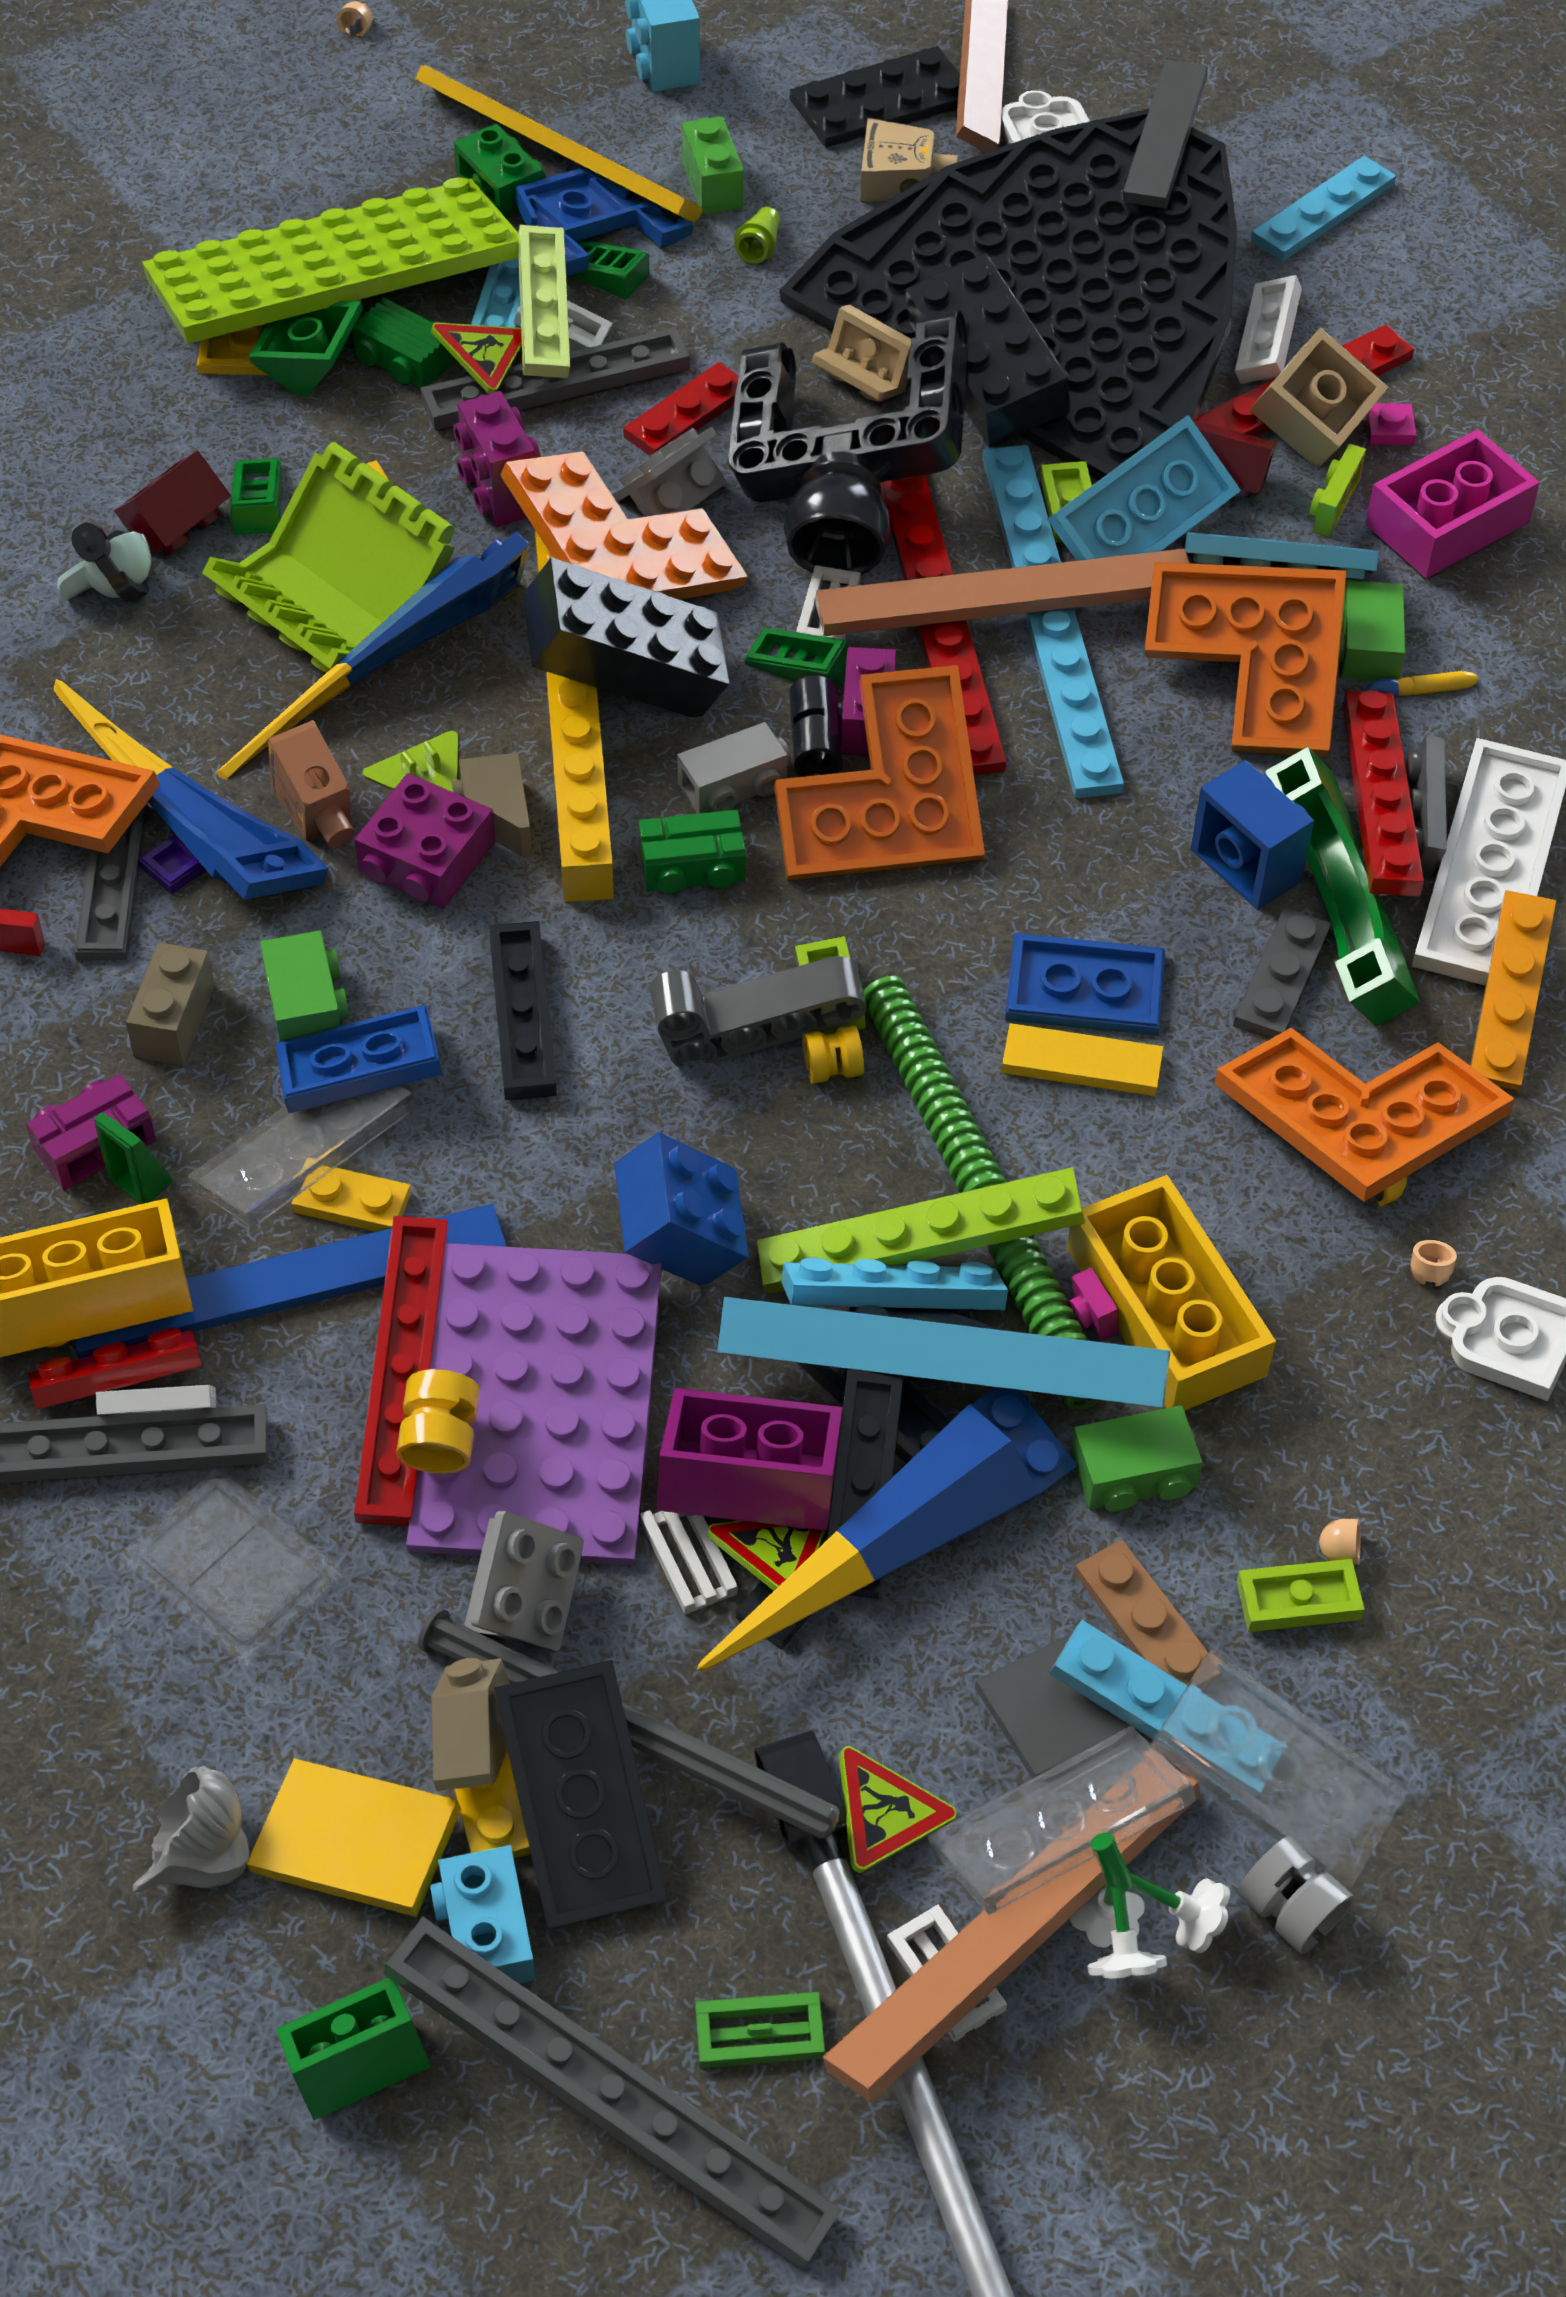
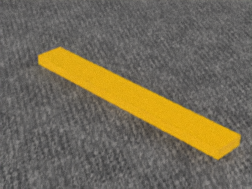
M421 65L415 78L416 80L693 223L700 218L703 211L701 206L426 65Z

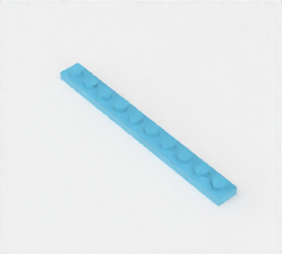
M1028 445L983 449L982 460L1012 568L1061 563L1051 525L1047 520V511ZM1074 608L1024 613L1074 798L1122 793L1123 779Z

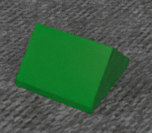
M339 301L328 308L267 323L249 355L251 364L296 395L308 397L335 363L363 310L361 301Z

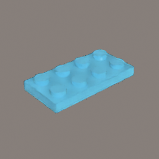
M1187 415L1047 520L1076 561L1159 552L1241 490L1190 416Z
M1186 532L1185 551L1187 553H1194L1193 561L1195 563L1223 565L1224 556L1240 558L1239 566L1270 567L1271 561L1287 562L1286 568L1318 569V565L1331 566L1333 570H1345L1347 578L1364 579L1365 570L1377 571L1379 552L1371 549Z

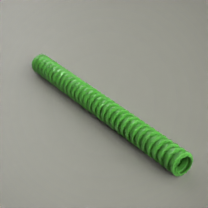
M886 976L872 982L863 992L868 1014L874 1021V1026L880 1033V1037L886 1045L894 1065L899 1069L898 1073L902 1080L905 1081V1087L911 1094V1099L917 1106V1111L923 1118L925 1127L930 1131L931 1139L936 1143L939 1154L943 1156L942 1160L949 1169V1174L953 1181H955L959 1193L1006 1183L1007 1181L1001 1175L999 1166L994 1162L995 1158L988 1149V1144L981 1137L982 1133L975 1124L974 1117L968 1111L969 1108L964 1099H962L960 1090L956 1087L955 1080L949 1074L950 1071L945 1062H943V1057L939 1050H937L936 1043L931 1038L928 1028L924 1025L925 1022L918 1013L915 1003L912 1002V997L908 990H906L905 983L897 976ZM1034 1235L988 1245V1252L995 1259V1265L999 1272H1002L1001 1277L1004 1283L1008 1285V1291L1012 1298L1015 1299L1019 1312H1022V1319L1029 1326L1028 1331L1030 1334L1088 1341L1085 1334H1082L1083 1329L1080 1323L1075 1320L1076 1315L1071 1307H1068L1069 1302L1066 1296L1061 1293L1062 1288L1057 1280H1054L1055 1275L1052 1269L1048 1267V1261L1044 1254L1041 1253V1247L1034 1240ZM1063 1396L1065 1404L1071 1409L1087 1408L1101 1401L1096 1399L1084 1405H1074L1075 1402L1086 1398Z

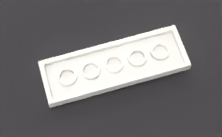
M1476 738L1448 836L1447 851L1441 860L1411 967L1486 986L1505 890L1533 896L1538 895L1566 788L1565 759Z

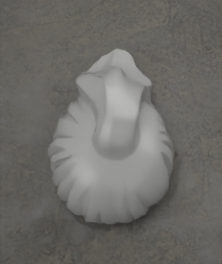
M205 1766L194 1767L187 1774H184L180 1786L170 1794L169 1799L162 1803L157 1810L161 1827L158 1834L154 1837V1843L151 1845L153 1864L133 1884V1891L136 1893L160 1884L187 1885L198 1888L217 1887L231 1883L244 1873L250 1857L248 1839L241 1828L242 1809L235 1785L223 1772L211 1770Z

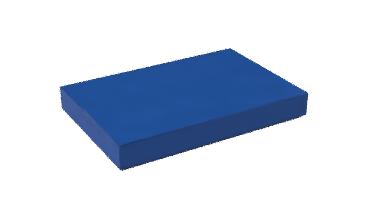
M1014 933L1005 1020L1159 1036L1165 948Z
M427 1005L275 1043L283 1097L288 1114L443 1074Z

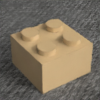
M1320 327L1250 408V411L1309 463L1320 467L1343 444L1388 389V386Z

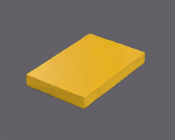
M294 1758L246 1865L250 1872L274 1880L417 1917L439 1865L438 1860L442 1858L459 1817L461 1807L458 1800Z

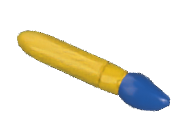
M1467 671L1412 676L1397 680L1382 678L1370 683L1364 691L1374 690L1381 693H1393L1395 698L1398 695L1411 696L1462 690L1474 686L1479 678L1476 674Z

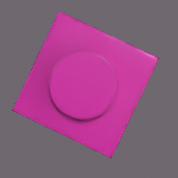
M1375 403L1365 415L1369 444H1415L1416 429L1412 404Z
M1092 1267L1072 1276L1073 1299L1068 1302L1069 1307L1072 1308L1076 1315L1075 1320L1080 1323L1082 1329L1085 1330L1090 1327L1099 1342L1118 1335V1309Z

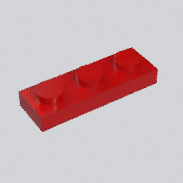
M720 362L716 363L623 427L624 438L651 456L690 429L699 430L734 405L739 375Z
M168 1328L149 1335L146 1342L127 1347L122 1342L106 1344L95 1349L93 1356L71 1361L69 1357L49 1359L39 1364L38 1370L28 1372L34 1404L36 1410L95 1395L96 1392L114 1390L202 1365L192 1330L181 1332L178 1328Z

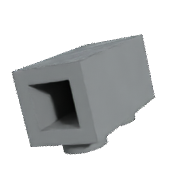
M763 722L677 754L678 785L697 814L728 811L738 802L756 795L767 797L774 794L775 780L787 779V766L791 765V754L786 742L782 738H776L767 723Z

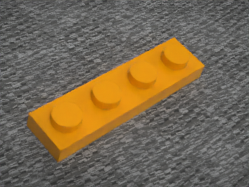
M1505 890L1502 899L1470 1066L1498 1087L1519 1091L1525 1070L1556 900Z

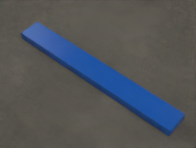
M493 1204L434 1218L448 1219L449 1233L447 1243L506 1247ZM392 1228L186 1278L193 1311L75 1339L79 1359L93 1356L95 1349L106 1344L122 1342L127 1347L146 1342L149 1335L163 1329L178 1328L181 1332L188 1330L195 1332L382 1286L385 1284Z

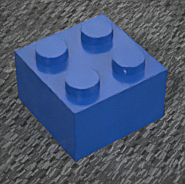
M1244 760L1201 787L1190 850L1256 910H1259L1301 883L1314 820L1301 805L1295 804L1281 792L1267 775L1260 773Z
M660 1132L614 1163L624 1253L649 1264L661 1263L663 1270L697 1285L711 1283L749 1258L736 1168Z

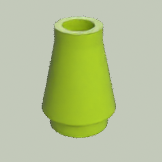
M771 207L760 208L756 215L740 226L735 232V250L738 256L745 262L758 264L768 260L774 254L777 231L781 222L780 215L775 209Z

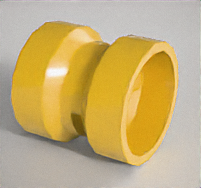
M855 1025L839 1027L833 1034L824 1035L819 1030L803 1033V1055L806 1068L809 1071L808 1075L811 1084L827 1082L834 1075L842 1074L847 1079L864 1075L863 1050L859 1032Z

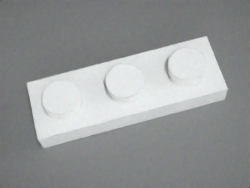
M1296 275L1255 284L1235 367V373L1240 384L1270 380L1277 377L1284 369L1302 290Z

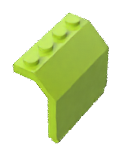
M332 442L327 446L323 455L314 454L269 543L240 563L210 557L202 573L217 584L215 591L232 602L243 603L249 608L247 615L262 625L275 627L281 632L279 639L294 649L307 651L313 656L311 663L327 673L447 565L455 550V547L449 544L454 535L455 527L432 510H425V505L400 487L393 486L390 480L366 463H361L359 458L341 445Z

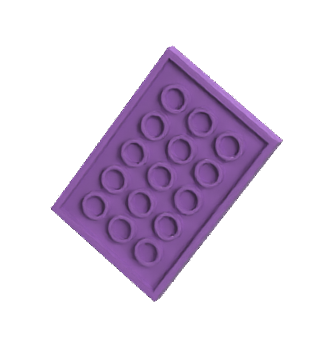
M445 1243L430 1370H449L473 1379L479 1385L480 1396L477 1418L470 1426L474 1431L470 1465L465 1470L457 1473L437 1474L419 1470L417 1472L412 1520H409L406 1543L408 1552L481 1556L489 1518H495L498 1511H507L583 1538L584 1546L580 1562L635 1566L662 1278L661 1263L649 1264L625 1253Z

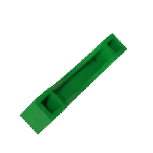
M1306 747L1265 772L1281 792L1295 804L1301 805L1314 820L1306 859L1320 889L1334 930L1339 960L1335 961L1349 1002L1374 1026L1381 1025L1419 1005L1421 1002L1380 894H1370L1364 852L1335 775L1309 747Z

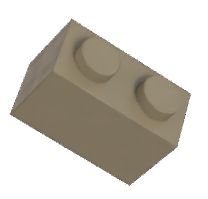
M158 942L126 1020L134 1057L184 1066L215 987L208 951Z

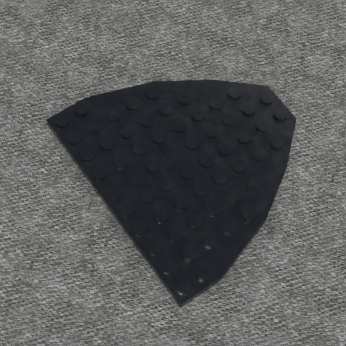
M1149 109L1052 129L948 165L834 232L779 290L781 302L832 331L839 308L851 305L911 339L916 337V333L910 325L906 288L986 253L1068 376L1070 412L1028 430L1019 436L1067 463L1086 461L1089 475L1100 480L1187 415L1192 420L1197 419L1231 330L1237 223L1226 145L1193 127L1191 128L1166 209L1123 202V190Z

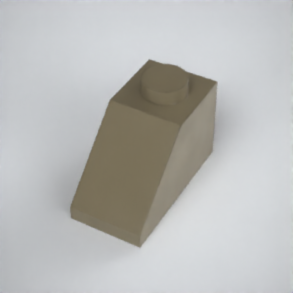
M518 753L459 759L461 780H452L453 792L493 809L495 841L521 857L532 856L530 824Z
M465 1658L446 1666L431 1697L433 1782L436 1791L494 1784L507 1753V1745L494 1691L495 1687L510 1684L502 1658L480 1661L477 1658Z

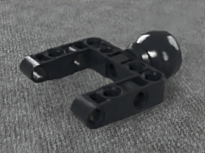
M961 310L941 312L918 318L916 337L911 338L907 379L911 386L909 406L905 407L904 411L858 418L856 423L822 428L819 425L792 430L797 375L796 360L792 347H787L785 343L780 342L747 348L742 351L728 456L729 466L745 495L754 501L768 502L793 497L785 514L784 532L789 555L800 567L813 573L815 565L859 572L861 575L871 571L880 564L891 537L890 516L886 502L881 496L880 482L938 473L947 470L959 459L962 450L968 354V332Z

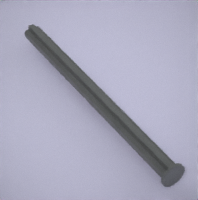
M443 1608L435 1609L428 1616L420 1631L418 1646L420 1650L426 1653H430L434 1649L457 1661L465 1658H477L480 1661L502 1658L510 1684L558 1673V1671L451 1620L449 1612ZM622 1703L632 1747L818 1838L829 1837L834 1831L840 1815L837 1806Z

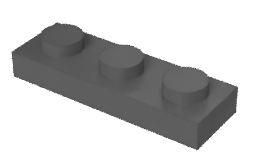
M1425 735L1417 752H1410L1405 768L1407 781L1410 782L1409 793L1423 877L1432 878L1447 851L1445 738Z
M1285 907L1283 908L1235 1015L1233 1026L1270 1039L1288 1029L1330 933L1332 923Z

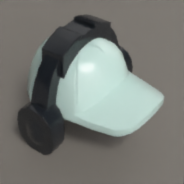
M88 522L82 523L73 530L71 537L72 545L84 561L70 568L59 577L57 588L64 600H69L92 587L104 596L111 598L120 597L124 601H131L132 603L149 592L150 589L145 579L148 577L151 567V553L143 534L116 530L107 536L101 527Z

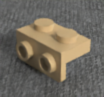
M847 305L839 308L828 348L815 352L812 363L823 368L826 375L830 378L847 382L858 388L860 394L865 398L873 401H884L904 393L906 390L911 339L857 308Z

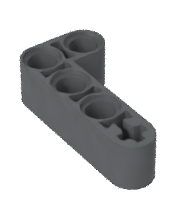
M844 956L825 958L705 994L701 993L693 975L686 971L673 970L664 972L654 978L650 984L658 1033L671 1061L678 1067H683L682 1062L705 1059V1063L724 1061L800 1039L803 1033L818 1030L824 1032L857 1021L866 1012V1002L857 965L852 959Z

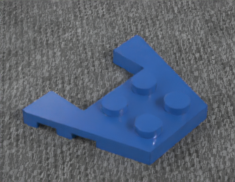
M586 167L519 185L515 189L514 202L526 225L564 228L566 276L588 270L590 255L577 243L589 237L608 234L613 230L635 225L662 248L692 235L693 223L680 217L676 222L662 215L664 207L652 201L639 203L629 198V189Z

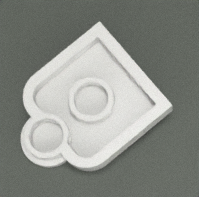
M1027 91L1020 95L1019 102L1007 104L1002 108L1000 132L1006 144L1009 145L1052 129L1089 122V119L1081 104L1075 99L1062 96L1051 97L1042 91Z
M1492 1277L1479 1283L1473 1294L1466 1292L1455 1293L1439 1306L1436 1312L1437 1327L1446 1338L1452 1341V1357L1462 1370L1548 1401L1566 1363V1298L1509 1278Z

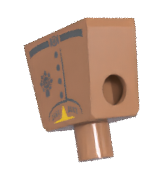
M312 720L268 738L271 789L305 840L322 834L331 848L341 847L348 843L355 835V831L350 824V789L315 722Z

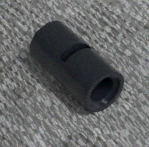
M814 675L800 678L792 684L789 690L794 769L801 777L815 776V774L839 773L843 760L837 687L834 682L823 676Z

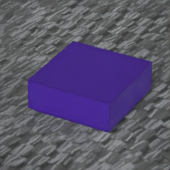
M176 834L138 859L140 868L171 895L206 871Z

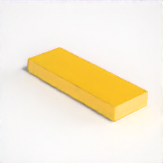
M1010 1023L1001 1073L1156 1096L1163 1046Z

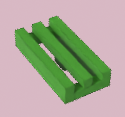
M819 1992L695 2002L700 2068L823 2059V2056H825ZM808 2012L809 2021L761 2023L710 2029L709 2019ZM809 2035L811 2040L711 2049V2043Z

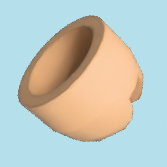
M352 1L340 10L337 15V25L342 33L350 34V26L355 24L359 15L361 28L363 29L355 35L363 37L366 34L373 20L372 12L366 4Z
M1424 1240L1418 1242L1413 1248L1410 1263L1414 1278L1422 1285H1425L1426 1281L1435 1282V1287L1444 1284L1449 1280L1454 1271L1457 1258L1456 1252L1451 1246L1440 1241Z
M1339 1519L1331 1521L1324 1527L1319 1539V1545L1322 1554L1328 1560L1352 1559L1353 1565H1359L1361 1545L1359 1519Z

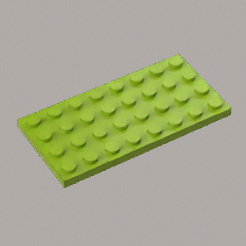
M458 177L445 181L443 186L431 189L412 188L405 191L403 196L388 200L383 198L369 199L364 201L362 206L348 210L340 208L329 209L322 212L321 217L305 221L302 219H289L280 223L279 227L265 231L258 229L246 230L239 233L237 238L222 242L206 240L198 243L194 249L182 252L174 250L157 253L153 259L143 261L142 263L149 284L182 337L189 344L328 308L339 301H355L519 258L518 232L472 179Z

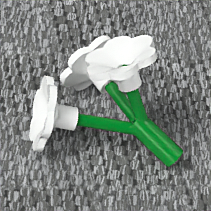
M1105 1832L1092 1838L1090 1846L1107 1884L1070 1918V1921L1076 1929L1086 1931L1091 1944L1103 1948L1112 1944L1113 1953L1099 1958L1097 1962L1089 1964L1088 1973L1090 1975H1103L1104 1978L1110 1979L1123 1978L1130 1975L1152 1974L1158 1971L1157 1968L1167 1966L1165 1955H1156L1138 1950L1137 1935L1139 1934V1924L1137 1920L1143 1915L1145 1906L1139 1895L1128 1892L1130 1888L1169 1906V1912L1177 1916L1180 1922L1176 1932V1942L1184 1948H1190L1197 1953H1203L1210 1946L1213 1936L1219 1935L1224 1930L1228 1921V1912L1225 1907L1230 1899V1890L1226 1885L1215 1883L1206 1878L1196 1885L1192 1895L1182 1891L1173 1894L1129 1872L1112 1834Z

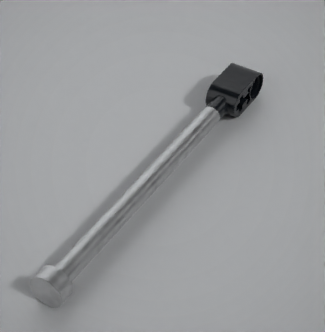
M810 1730L754 1748L756 1766L789 1784L837 1806L840 1811L834 1831L829 1837L818 1838L777 1817L776 1820L788 1851L791 1853L804 1849L866 2016H868L896 1991V1987L838 1837L847 1835L846 1814L815 1733ZM920 2057L892 2085L972 2297H1014L923 2057Z

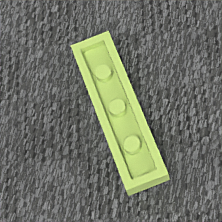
M520 225L518 232L523 375L568 378L570 351L564 228Z

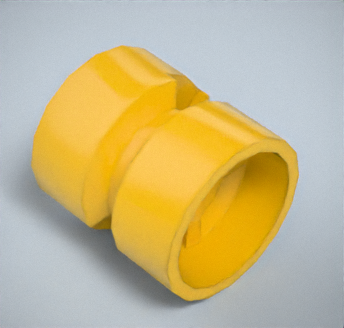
M431 1369L412 1374L406 1384L403 1411L407 1418L400 1424L396 1451L397 1458L404 1465L428 1473L448 1474L465 1470L471 1462L474 1431L470 1426L477 1418L480 1396L479 1385L473 1379L449 1370Z

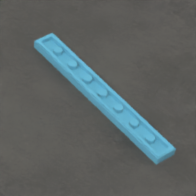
M724 1297L717 1351L719 1353L1162 1408L1165 1403L1170 1360L1169 1350Z

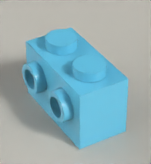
M511 1845L438 1860L442 1882L430 1884L436 1921L449 1919L451 1935L454 1939L517 1983L534 1981L533 1956Z

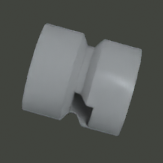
M1288 1836L1269 1849L1251 1868L1238 1887L1237 1894L1262 1918L1274 1916L1277 1919L1275 1930L1296 1951L1304 1955L1318 1943L1312 1936L1315 1930L1318 1929L1326 1936L1348 1912L1355 1897L1330 1873L1316 1874V1860ZM1293 1885H1296L1299 1889L1287 1900L1283 1895Z

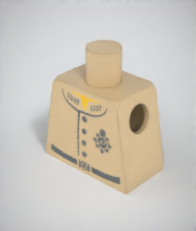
M868 119L861 170L860 202L888 201L944 167L957 163L958 155L933 154L934 132L930 129Z

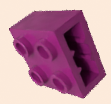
M501 391L459 402V423L453 426L457 444L462 451V457L456 460L457 469L463 484H472L474 487L473 497L480 515L488 514L495 527L526 519L527 516L500 476L506 462L541 457L535 438L533 436L527 437L524 432V425L517 407L510 408Z
M407 773L354 839L358 872L374 882L385 883L404 891L417 901H426L444 909L496 842L493 809Z

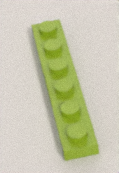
M1071 1167L759 1239L757 1244L763 1286L767 1293L785 1291L781 1283L784 1262L800 1263L802 1259L814 1257L828 1260L832 1264H854L855 1261L860 1259H873L885 1265H906L915 1260L932 1259L1085 1224L1077 1179L1074 1169Z

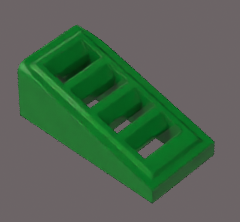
M583 240L577 243L590 257L588 270L570 275L574 278L627 300L650 276L648 253L636 249ZM594 258L597 259L594 264L590 263Z
M271 458L235 462L229 507L234 534L274 533L281 520V459ZM248 473H263V474L245 476V474H248ZM269 476L267 480L245 481V477ZM244 490H259V491H246V492H244Z
M764 627L744 658V663L794 682L806 676H823L834 682L838 691L845 680L849 645L847 640ZM774 644L781 646L776 656L768 655ZM792 650L797 652L793 659L787 658ZM809 657L815 658L813 662H808L807 660Z
M103 1112L94 1118L110 1182L140 1204L151 1202L172 1183L173 1179L136 1135Z

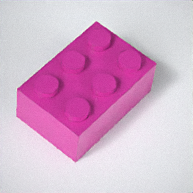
M1477 429L1374 483L1365 525L1427 579L1528 524L1531 519L1540 482Z

